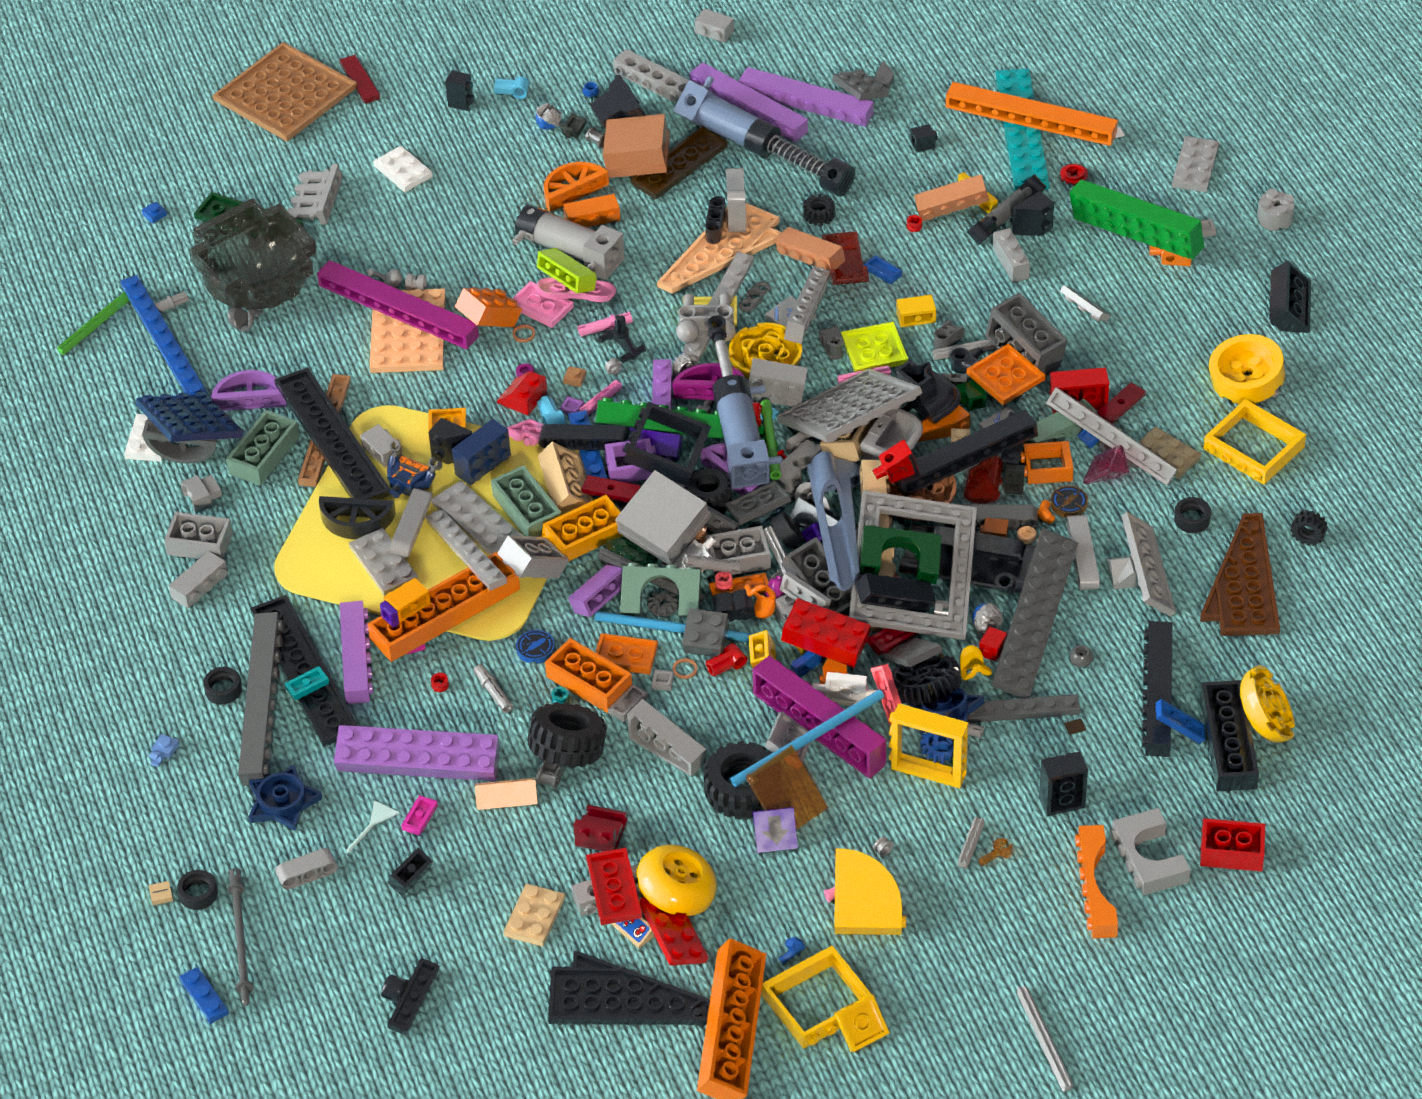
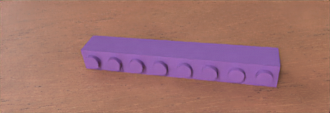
M701 63L690 72V80L701 86L704 85L708 76L713 77L714 81L709 91L744 111L779 127L781 136L795 143L808 133L807 118L706 63Z
M747 67L739 79V82L777 103L866 127L874 114V101L858 100L852 95Z

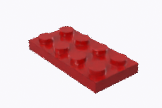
M627 848L587 854L586 862L600 924L607 925L642 918Z
M645 897L640 899V908L669 966L707 962L709 957L686 913L676 912L675 915L654 906Z

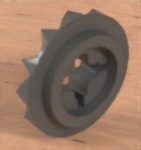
M660 590L658 594L653 593L652 597L648 598V609L657 616H669L675 613L679 606L676 595L670 594L669 591L662 593ZM666 600V603H663V605H661L660 607V602Z

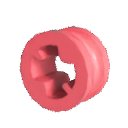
M729 572L717 573L715 576L716 588L723 591L732 587V575Z

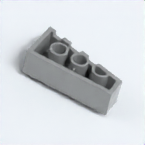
M645 700L639 701L627 713L629 739L691 777L706 763V749Z

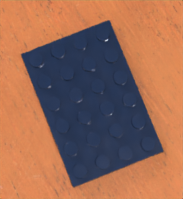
M196 392L194 395L179 393L176 396L161 394L159 397L143 395L141 398H136V406L170 442L243 438V430L204 392Z

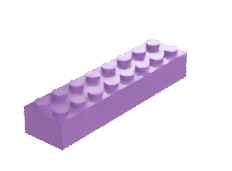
M339 725L334 764L337 771L496 781L501 743L498 735Z

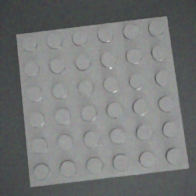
M867 369L777 415L776 418L778 423L830 443L836 441L837 437L843 434L853 432L854 428L867 425L870 420L884 416L885 412L901 407V404L915 400L916 396L922 394L920 386L872 369Z

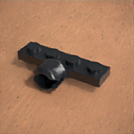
M420 958L410 979H403L393 974L386 978L381 996L397 1004L388 1022V1029L407 1036L439 972L440 965Z

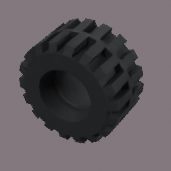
M703 467L700 470H694L688 485L684 486L685 490L706 502L707 506L721 513L726 511L725 504L732 501L730 478L726 476L724 471L720 472V469L717 468L712 469V467H708V469H704Z

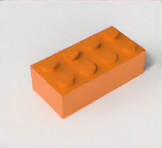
M571 638L545 662L547 678L608 713V708L632 685V673Z

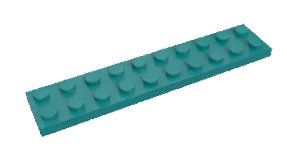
M1029 69L995 71L998 92L1035 100ZM1003 121L1014 191L1034 174L1046 186L1045 189H1049V178L1040 129Z

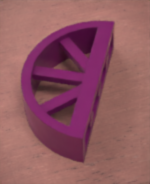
M700 364L681 372L672 383L674 399L714 400L713 384L722 378L720 364ZM732 366L733 375L744 376L742 372Z

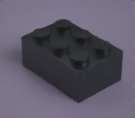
M1081 751L1041 760L1039 799L1046 817L1085 808L1088 768Z

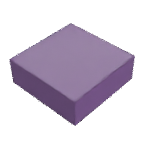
M567 396L559 410L565 415L579 412V408L584 405V401Z

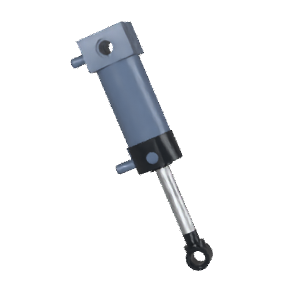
M714 315L708 320V336L715 342L722 378L713 384L712 391L727 449V469L732 489L768 484L769 465L782 463V456L769 457L765 440H761L752 395L765 393L766 388L764 385L750 387L748 380L744 376L733 375L725 340L727 337L726 320L723 316Z

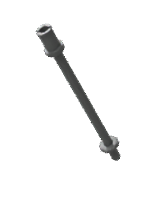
M233 868L228 871V893L233 897L240 982L235 985V991L241 994V1002L244 1006H247L250 1003L249 992L253 991L254 984L248 981L241 905V894L244 892V885L241 881V870L236 868V875H234Z

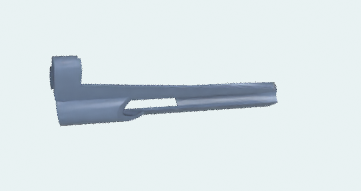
M824 451L817 454L812 459L811 464L807 465L830 580L835 582L840 590L846 591L854 585L860 573L851 488L860 485V465L842 459H835L832 453ZM832 490L838 491L842 516L837 524L828 526L823 505L824 493Z

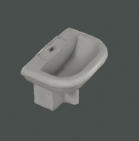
M900 408L885 412L884 416L876 420L861 443L860 448L864 452L863 460H879L878 456L902 440L906 441L912 451L923 432L921 421L915 415Z

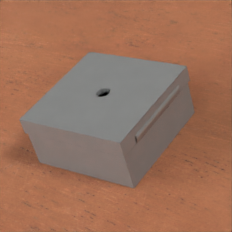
M654 470L615 520L618 526V533L666 564L673 565L712 515L708 510L706 502Z

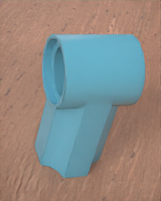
M522 76L517 77L515 80L495 79L494 92L497 94H511L517 99H524L527 96L530 82Z
M548 396L541 397L537 402V407L542 415L544 425L565 424L564 415L561 410L557 409L553 399Z

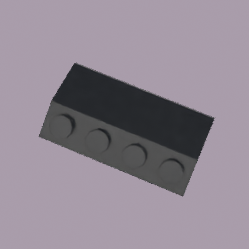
M1286 261L1271 270L1269 321L1280 331L1308 333L1310 332L1311 280L1289 261Z

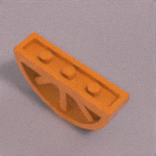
M572 162L554 169L544 181V199L548 211L552 212L562 207L563 204L571 203L608 186V171L599 165L588 162ZM566 180L569 182V184H561Z

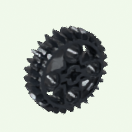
M942 654L935 655L912 667L899 664V667H895L894 671H891L902 704L907 703V705L912 703L915 706L919 703L924 705L927 702L931 704L935 700L938 702L940 698L945 699L946 695L956 692L962 682V674L957 661L953 657L943 656Z

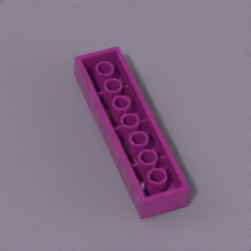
M771 656L766 657L752 669L753 694L778 713L783 711L808 731L844 711L837 702L827 698L823 692L816 690L808 681L802 680L794 671L787 669L780 661L773 659ZM855 716L815 739L869 779L886 766V739L881 734H877L870 729L866 723L859 721Z

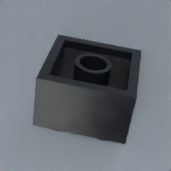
M1039 191L1014 206L1012 233L1014 235L1041 236L1049 232L1053 228L1054 201Z
M440 418L429 431L431 457L445 464L454 463L452 449L473 434L472 431Z

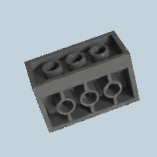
M1020 292L992 308L985 334L997 349L1010 344L1042 371L1045 376L1060 368L1068 341Z

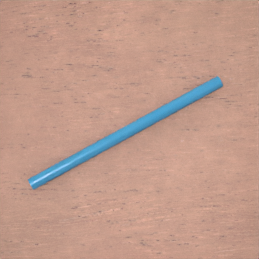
M600 611L595 612V621L684 633L686 626L684 623ZM728 630L727 640L749 643V635L753 633Z
M880 689L733 776L730 778L732 784L735 787L882 700L885 698L883 692Z

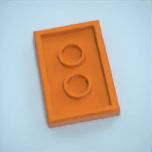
M601 633L595 653L628 672L651 675L658 649V641Z

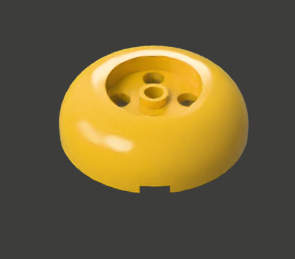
M757 323V326L745 327L734 335L729 344V357L733 367L742 372L745 378L749 379L753 358L798 366L802 357V344L785 340L786 327L783 325Z
M1257 665L1246 672L1240 685V697L1245 714L1256 732L1264 739L1276 743L1288 741L1294 737L1291 728L1295 727V722L1287 696L1280 683L1275 684L1272 680L1273 674L1266 667Z
M674 844L658 846L647 852L637 866V885L641 893L650 903L667 913L675 915L678 912L686 913L687 916L697 915L708 909L714 900L717 890L715 873L702 855L688 847Z

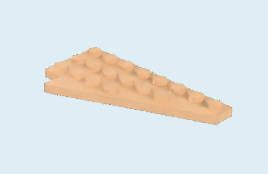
M745 203L746 232L729 233L728 207H726L722 240L717 244H710L706 241V232L704 231L657 281V287L673 294L730 266L737 252L753 255L775 244V238L782 233L774 229L780 222V217Z

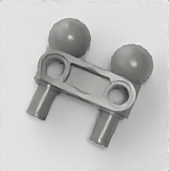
M692 294L684 295L683 306L678 312L679 324L676 328L679 340L685 343L696 340L699 331H708V320L714 315L723 316L726 320V342L734 338L736 332L734 310L730 306L729 294H721L720 303L716 305H694V296Z

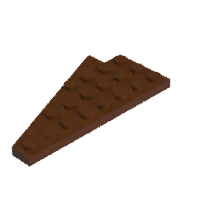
M1243 513L1200 614V622L1219 621L1221 636L1280 634L1263 513Z

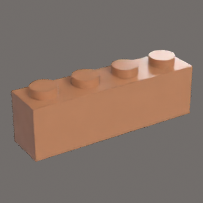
M982 174L914 195L922 221L931 220L938 216L947 215L951 212L990 201Z
M787 227L775 238L778 253L808 265L823 268L831 273L846 261L842 246L791 227Z

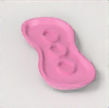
M543 278L537 282L540 294L549 299L575 298L594 302H607L616 294V288L613 284L600 280L596 281L594 291L579 294L554 278Z

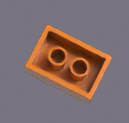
M463 288L455 305L459 311L477 326L514 327L522 311V308L517 305V301L509 298L506 292L501 289Z

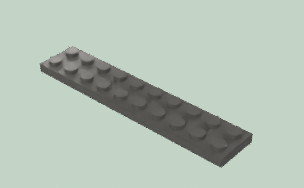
M1044 528L1041 530L991 686L1020 698L1030 697L1078 542Z

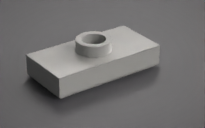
M632 684L608 708V714L625 722L628 719L627 713L642 699L646 700L648 693Z

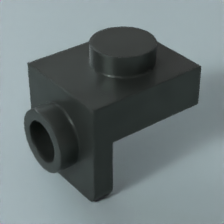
M571 113L565 125L560 123L559 128L564 136L578 139L587 124V120Z

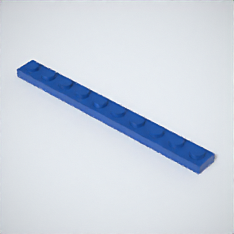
M135 275L121 280V287L184 393L194 395L196 392H204L207 394V391L139 277Z

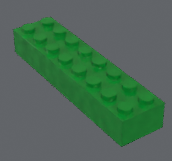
M1082 179L1069 192L1073 218L1078 221L1159 249H1164L1167 252L1191 260L1205 247L1202 224L1199 219Z

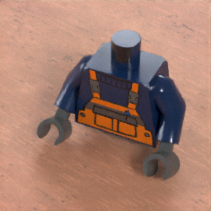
M394 441L391 442L390 449L393 451V454L390 455L387 466V479L391 488L389 491L390 495L394 498H399L401 494L410 497L413 488L420 490L429 489L436 476L435 471L442 468V462L432 457L428 461L429 466L403 455L398 457V454L403 451V446L399 443L398 449L394 450L396 443Z

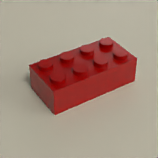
M797 598L783 626L781 641L855 668L868 640L871 625Z

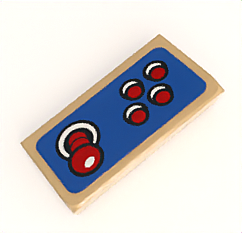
M643 918L611 924L638 948L654 937L648 922Z

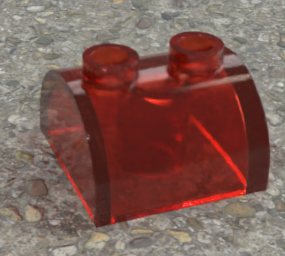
M998 455L984 460L968 470L963 497L979 504L996 501L1001 493L998 490L1003 482V478H1001L1003 462Z

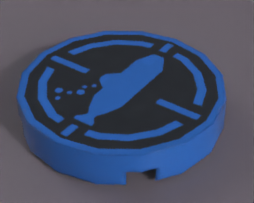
M530 630L523 633L516 642L517 655L526 663H543L554 654V639L545 631Z

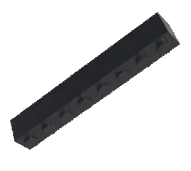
M1026 409L915 459L919 472L896 481L894 484L904 497L1037 437V422Z
M1149 621L1148 629H1144V640L1148 641V644H1144V655H1147V659H1144L1143 670L1147 671V674H1143V686H1147V689H1143V701H1146V704H1143L1142 716L1146 717V720L1142 721V732H1146V736L1142 735V748H1145V756L1170 757L1171 727L1156 719V702L1161 699L1169 704L1172 702L1173 622Z

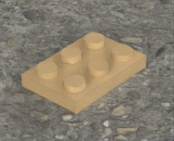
M525 884L504 929V936L543 947L565 900V894Z

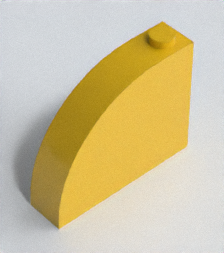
M836 848L835 934L902 935V928H906V915H902L900 892L890 872L869 855L855 850Z

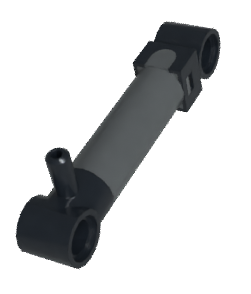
M1034 174L990 213L972 226L967 233L979 246L1013 216L1014 206L1037 192H1042L1046 186Z

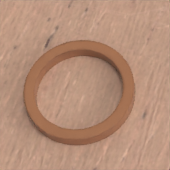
M519 325L513 330V338L518 342H529L535 337V330L529 325ZM522 328L530 329L533 332L532 336L527 339H520L515 336V333Z
M688 658L679 659L673 665L674 675L681 679L692 678L697 673V664ZM682 662L691 663L695 667L694 671L689 675H680L676 672L675 668Z

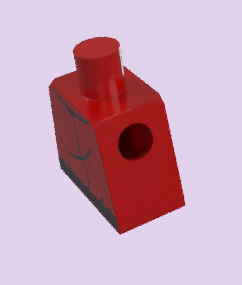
M905 440L900 441L878 456L881 465L872 469L877 480L887 475L891 483L919 472L914 456Z

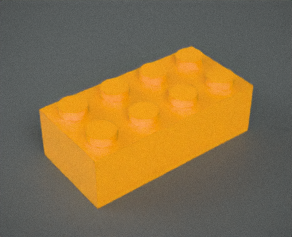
M604 495L544 523L541 537H547L570 561L622 537L623 535L618 533V526L615 520L621 512L609 497Z

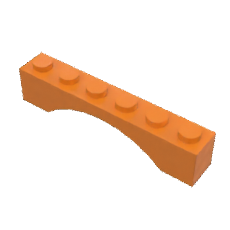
M1104 825L1079 826L1078 834L1075 835V846L1079 847L1080 850L1077 851V861L1082 864V867L1079 868L1080 880H1084L1082 896L1087 899V901H1084L1085 914L1089 913V918L1086 919L1087 930H1091L1092 939L1117 937L1118 920L1116 908L1101 894L1094 876L1095 868L1105 854L1106 838Z

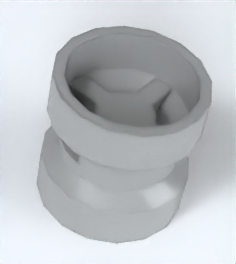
M408 273L405 281L406 290L423 291V289H426V275L420 274L415 276Z

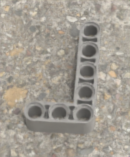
M744 168L726 169L729 233L746 232Z

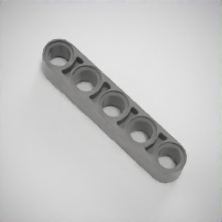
M413 488L390 546L391 554L409 558L430 507L432 492Z
M1087 515L1067 516L1066 523L1069 539L1078 542L1073 562L1079 590L1099 589V574Z

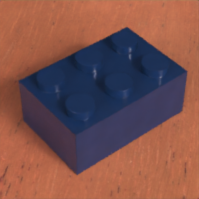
M492 419L452 449L455 475L471 486L488 472L494 470L500 463L507 460L511 456L509 430Z

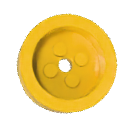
M1244 334L1229 338L1215 348L1209 359V371L1213 389L1221 398L1230 399L1232 403L1241 404L1245 399L1251 403L1264 401L1273 396L1285 380L1284 359L1280 347L1273 340L1261 335ZM1246 371L1252 373L1249 376L1244 375Z

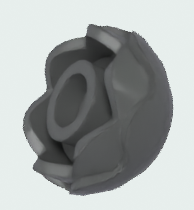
M1085 645L1075 646L1069 653L1070 661L1076 667L1089 666L1094 660L1092 650Z

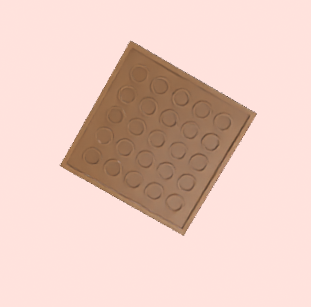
M282 42L213 94V100L288 142L354 91L357 82Z

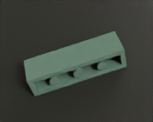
M1085 399L1079 401L1097 414V411ZM1056 412L1038 421V436L1024 443L1065 441L1073 436H1077L1083 428L1060 412Z

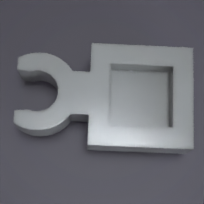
M799 432L787 439L785 452L790 455L806 440L813 442L815 437Z

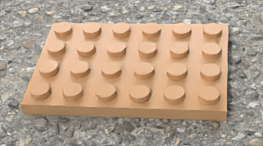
M445 289L401 290L445 309ZM372 309L370 373L443 370V339Z

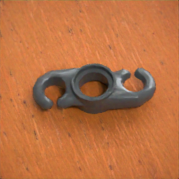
M758 282L749 289L746 298L739 304L741 311L750 312L763 302V296L767 294V290H761L760 287H766L767 290H770V285L767 282ZM752 295H758L759 297L756 298V299H753V298H751L750 296H752ZM743 304H749L750 306L744 307Z

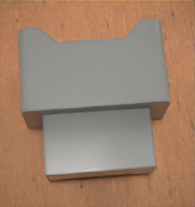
M196 475L180 482L182 493L192 500L194 512L212 506L211 500L222 496L221 489L212 475L202 479Z

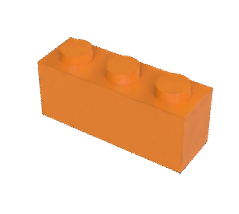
M615 194L563 204L564 218L584 227L620 220V207Z

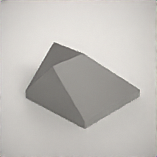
M1131 556L1106 559L1113 590L1140 587Z

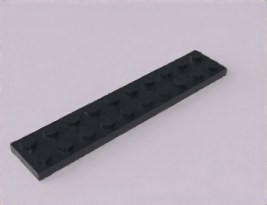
M309 368L274 379L275 386L350 498L378 500L389 496L391 489Z
M287 595L251 607L250 611L253 618L255 614L278 612L280 619L284 621V631H281L283 646L280 647L281 662L278 664L287 681L318 666L329 678V684L298 699V702L322 746L325 747L337 742L339 725H358Z

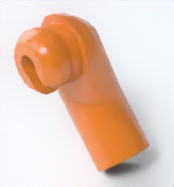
M1042 500L1038 509V517L1043 522L1052 524L1055 516L1049 510L1051 503L1048 500Z

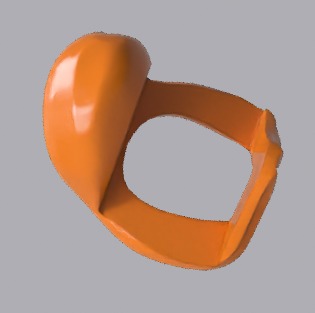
M745 584L744 588L747 595L757 597L754 606L755 616L759 619H766L772 616L776 607L775 592L767 585H758L753 588L751 585ZM764 589L769 597L762 596L758 591Z

